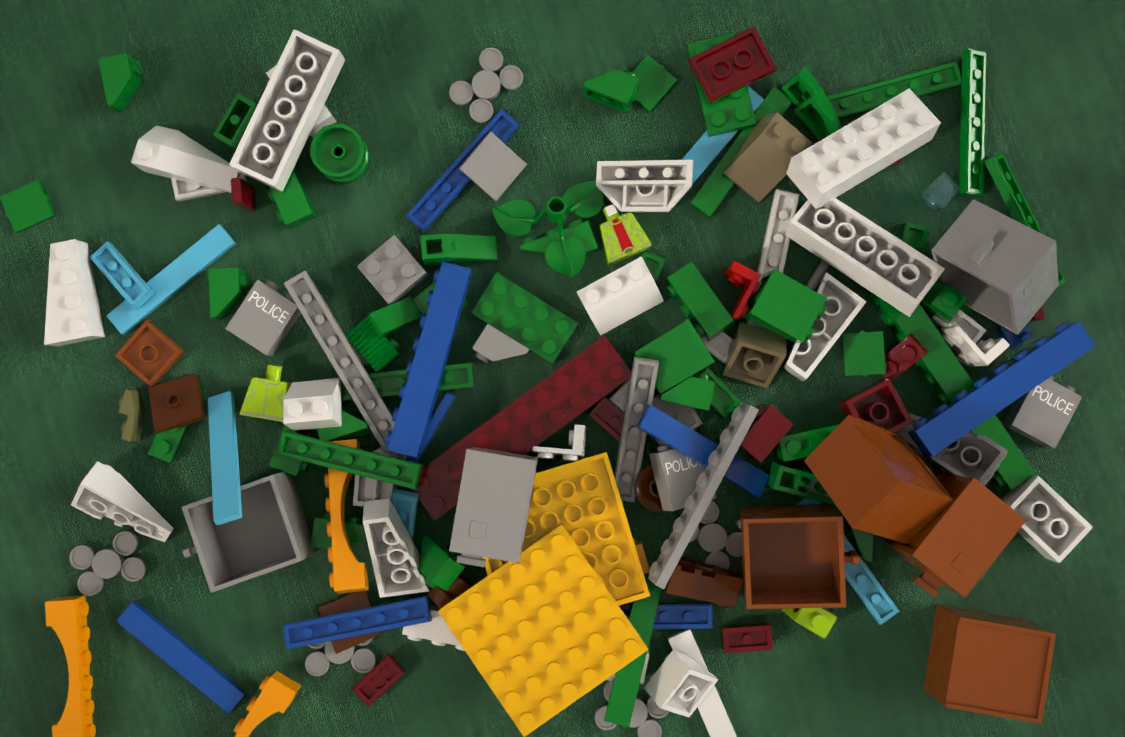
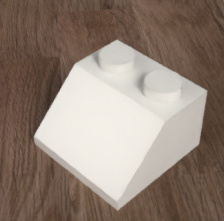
M341 379L292 382L283 399V424L293 431L342 426Z
M672 650L656 673L651 676L644 689L660 709L690 717L718 679L688 655Z

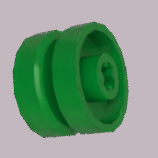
M334 123L324 126L315 134L311 142L310 155L313 164L328 179L336 183L348 184L357 181L366 173L370 165V152L367 144L353 128L345 124Z

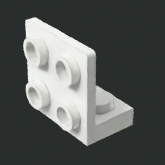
M958 325L943 327L938 330L947 345L958 354L956 358L959 362L968 367L987 366L1010 346L1004 338L980 340L975 344Z
M575 425L574 430L569 431V445L573 446V449L533 446L532 451L538 454V457L541 459L554 460V456L558 455L563 456L562 459L564 461H577L579 457L584 458L587 429L585 425Z

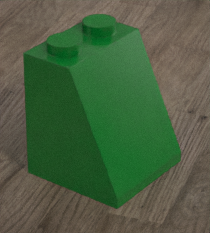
M776 269L765 273L760 280L761 285L754 296L752 295L748 302L750 306L743 318L795 343H803L804 340L808 341L815 328L812 325L816 318L820 319L826 310L824 304L827 298Z
M689 319L632 353L633 357L659 360L654 390L657 395L715 362Z

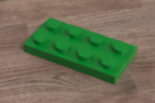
M735 33L687 43L689 59L734 37ZM693 73L708 137L756 126L757 123L748 86L710 104Z
M497 272L471 312L479 319L552 364L578 325V322Z

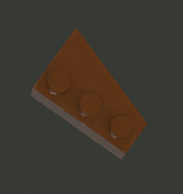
M681 556L665 586V592L667 594L712 602L720 607H735L744 579L740 572Z

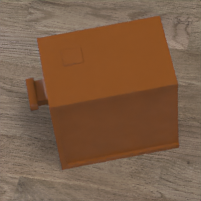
M850 414L804 460L852 528L905 544L913 539L954 500L903 436Z
M939 470L935 477L954 500L907 544L885 538L883 542L921 572L920 576L916 575L912 580L932 597L935 598L938 595L937 589L943 586L965 598L1027 520L975 478L963 477Z
M835 505L740 507L743 592L747 609L846 608L845 563L860 564V557L856 550L844 552L843 516Z
M937 604L923 689L946 708L1042 724L1056 633L1026 619Z

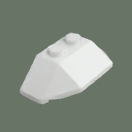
M693 160L597 161L596 186L621 212H670L692 186Z

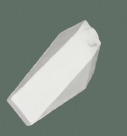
M157 125L138 139L131 161L132 164L147 173L230 193L231 178H239L240 172L229 165L230 163L178 130Z
M98 461L81 482L71 503V506L94 518L101 520L104 516L115 520L114 525L123 527V525L133 526L137 533L162 542L167 540L174 529L120 473L116 472L111 466L103 465Z

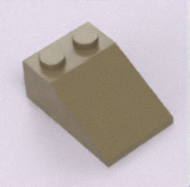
M778 112L764 114L723 171V174L755 201L760 202L787 175L791 158L809 148L812 142Z

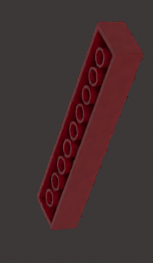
M604 335L425 466L419 489H412V491L419 493L418 499L433 520H437L457 505L465 455L468 448L480 447L525 455L533 449V446L542 443L631 377L630 369Z

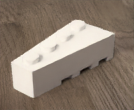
M73 239L50 244L44 345L62 346L105 337L91 259L89 258L88 243Z
M827 272L822 277L816 291L827 298L824 304L826 310L820 319L816 318L812 325L815 329L808 341L804 340L803 343L794 342L783 367L801 382H804L867 302Z
M390 498L365 501L363 525L380 598L428 592L429 585L424 581L426 577L419 570L421 555Z

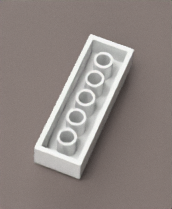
M295 29L293 30L229 164L232 168L283 192L345 62V58L340 50Z
M909 88L793 156L786 174L815 209H818L932 140L941 122Z
M836 198L818 209H815L810 201L807 200L789 222L785 234L908 317L911 316L945 270L944 267Z

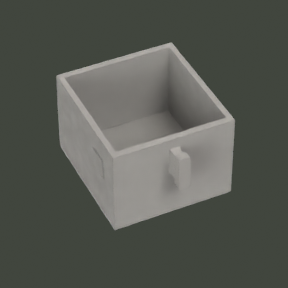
M974 199L931 250L934 262L945 268L939 277L941 283L947 284L967 297L964 305L1017 335L1059 286L1056 241Z
M472 447L466 450L449 548L451 552L462 553L457 555V563L485 567L486 560L482 559V557L519 563L523 550L538 457L480 447Z
M280 472L240 486L242 518L221 525H217L213 521L212 496L182 507L194 542L193 546L182 550L183 555L187 558L198 554L211 593L297 563L318 551L317 548L310 547L312 534L291 474Z

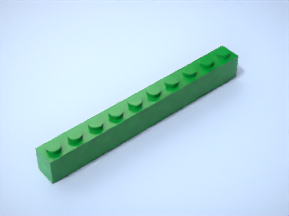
M867 290L869 301L873 306H878L882 312V320L888 327L893 328L898 343L912 333L928 350L927 354L913 365L920 368L923 373V380L929 387H933L937 393L936 399L940 404L946 403L949 405L955 401L953 399L954 395L964 389L968 392L975 387L973 381L920 304L911 316L908 317ZM993 415L969 432L987 436L1008 450L1007 455L991 478L997 487L1013 490L1035 475V472L996 415Z

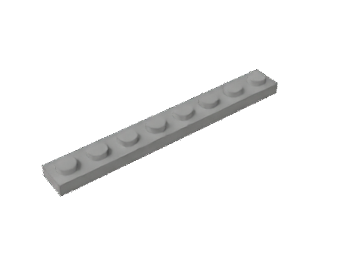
M303 271L284 282V285L383 451L386 453L388 446L385 445L388 431H393L395 422L392 421L393 415L308 272Z
M740 403L732 413V420L728 428L721 433L717 449L708 458V466L699 475L693 494L686 499L685 509L682 515L675 520L673 531L669 539L664 541L658 560L650 567L648 579L656 586L664 589L759 411L753 406Z

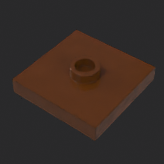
M195 373L148 387L155 432L162 433L205 419L199 378Z
M359 591L321 606L318 609L322 617L372 607L367 592ZM379 631L333 640L331 643L335 653L338 654L383 634V632Z

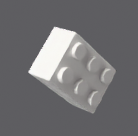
M1033 475L1013 490H1010L1002 498L1003 502L1027 520L1018 533L1042 556L1057 563H1060L1093 528L1037 475Z

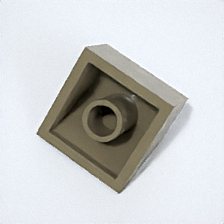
M740 322L732 337L722 375L768 388L786 357V338L774 332Z

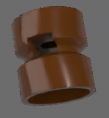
M461 572L447 591L440 587L436 589L429 587V591L426 593L436 605L442 608L473 585Z

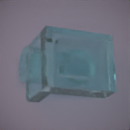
M943 172L921 195L925 198L924 201L929 207L938 211L949 204V201L959 191V186Z

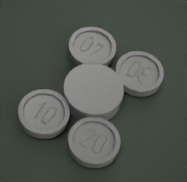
M492 47L486 48L481 52L479 62L483 70L473 77L472 87L466 81H457L452 84L449 90L452 102L459 106L469 104L474 94L479 98L472 102L469 113L475 122L481 124L491 120L494 111L489 101L499 95L501 85L507 90H516L523 83V73L517 66L509 65L504 67L499 77L494 73L501 69L503 55L498 49Z
M711 500L700 520L704 524L700 528L697 526L689 542L697 538L699 545L705 551L710 552L705 558V563L728 569L730 564L729 558L720 550L725 546L730 555L735 557L742 556L741 532H733L727 536L725 529L714 522L719 516V508Z
M131 531L120 532L113 539V548L103 549L96 554L88 545H79L72 549L69 560L74 568L84 570L92 566L93 571L83 573L78 579L77 586L82 594L92 596L99 593L104 585L103 578L114 577L120 572L130 582L138 581L145 576L147 566L143 559L131 557L124 561L123 557L137 550L139 540L136 534Z
M371 638V639H369V640H367V641H365V642H362V643H360V644H358V645H360V646L367 645V644H369V643L372 641L373 638ZM331 641L307 645L313 649H318L325 645V652L314 651L306 658L305 668L313 676L325 674L330 667V661L342 664L351 659L352 667L359 673L369 672L376 663V656L369 648H359L355 651V646L336 654Z
M614 679L608 681L604 686L603 692L607 701H609ZM637 696L630 727H638V737H661L662 729L660 724L654 719H646L649 713L654 718H663L670 711L660 709L650 696L647 699L646 705ZM608 704L600 706L594 716L597 726L603 730H611L617 725L604 721Z

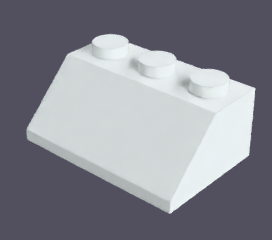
M642 257L577 291L600 336L664 302Z

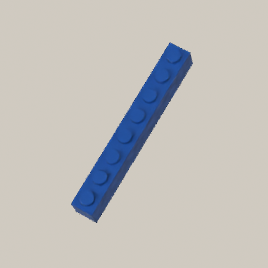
M442 261L441 268H436L433 282H436L434 291L430 290L427 297L429 309L427 314L423 313L420 321V328H423L420 337H416L413 345V351H416L414 360H409L406 374H409L407 384L403 383L400 389L399 397L402 398L400 408L396 407L394 410L392 421L395 422L393 431H388L385 445L388 446L387 450L391 453L419 460L472 273L470 268Z
M1067 321L1063 322L1053 329L1055 331L1050 337L1047 335L1042 336L1033 342L1035 347L1029 351L1027 348L1021 350L1013 356L1014 361L1009 364L1004 362L994 368L995 374L989 378L987 376L981 377L973 383L974 388L968 392L964 389L954 395L953 399L955 401L949 405L946 403L939 405L933 410L934 415L928 419L922 417L912 424L914 428L908 431V434L924 457L936 455L1096 347L1097 345L1079 321L1071 324Z

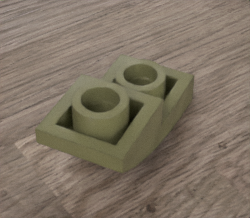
M125 389V393L119 399V413L128 415V417L124 420L121 427V432L123 433L121 439L129 442L140 441L144 422L142 396L140 390Z

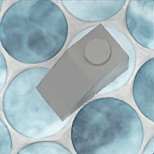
M489 324L486 325L472 348L477 351L475 356L485 363H488L489 359L497 362L527 355L530 351Z

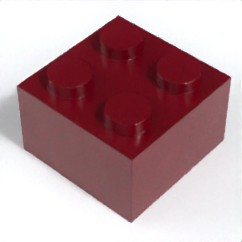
M881 379L839 401L846 417L850 414L891 432H896L913 423L890 379Z
M761 404L760 407L758 405L754 407L759 411L739 447L752 460L761 463L794 425L772 405Z

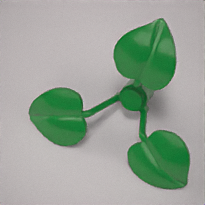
M596 180L571 186L566 190L563 198L559 196L550 198L547 202V207H543L542 212L536 218L534 206L523 199H515L502 205L494 206L492 211L498 226L505 233L513 237L528 235L531 232V224H537L547 214L548 220L558 225L560 241H553L547 246L545 260L552 270L568 277H574L583 268L586 251L583 243L578 238L570 237L566 240L564 239L562 222L566 218V213H572L573 211L582 219L595 217L602 210L604 198L603 192L596 186Z

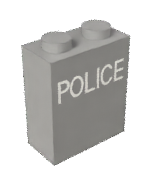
M268 279L266 282L256 281L225 329L263 354L273 356L301 312L290 293H287L286 296L278 291L280 287Z
M1053 376L1014 401L1002 423L1005 427L1045 448H1056L1082 399V396L1075 393V388L1064 383L1058 384L1054 382Z
M668 445L656 447L657 452L650 453L649 457L663 511H676L685 508L686 499L693 494L697 486L696 481L706 468Z

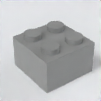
M395 235L357 266L390 305L400 301L430 276Z

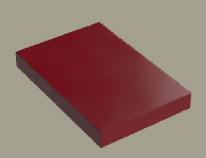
M755 27L688 60L710 104L775 72L777 69Z

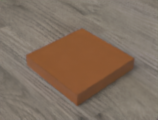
M146 319L114 356L151 387L155 386L185 351L152 321Z

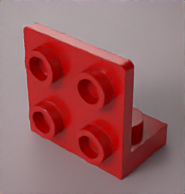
M733 261L727 266L723 275L727 277L726 281L737 287H740V285L744 286L729 313L733 320H736L740 317L743 318L750 306L746 302L752 295L754 296L761 285V282L758 281L761 274Z

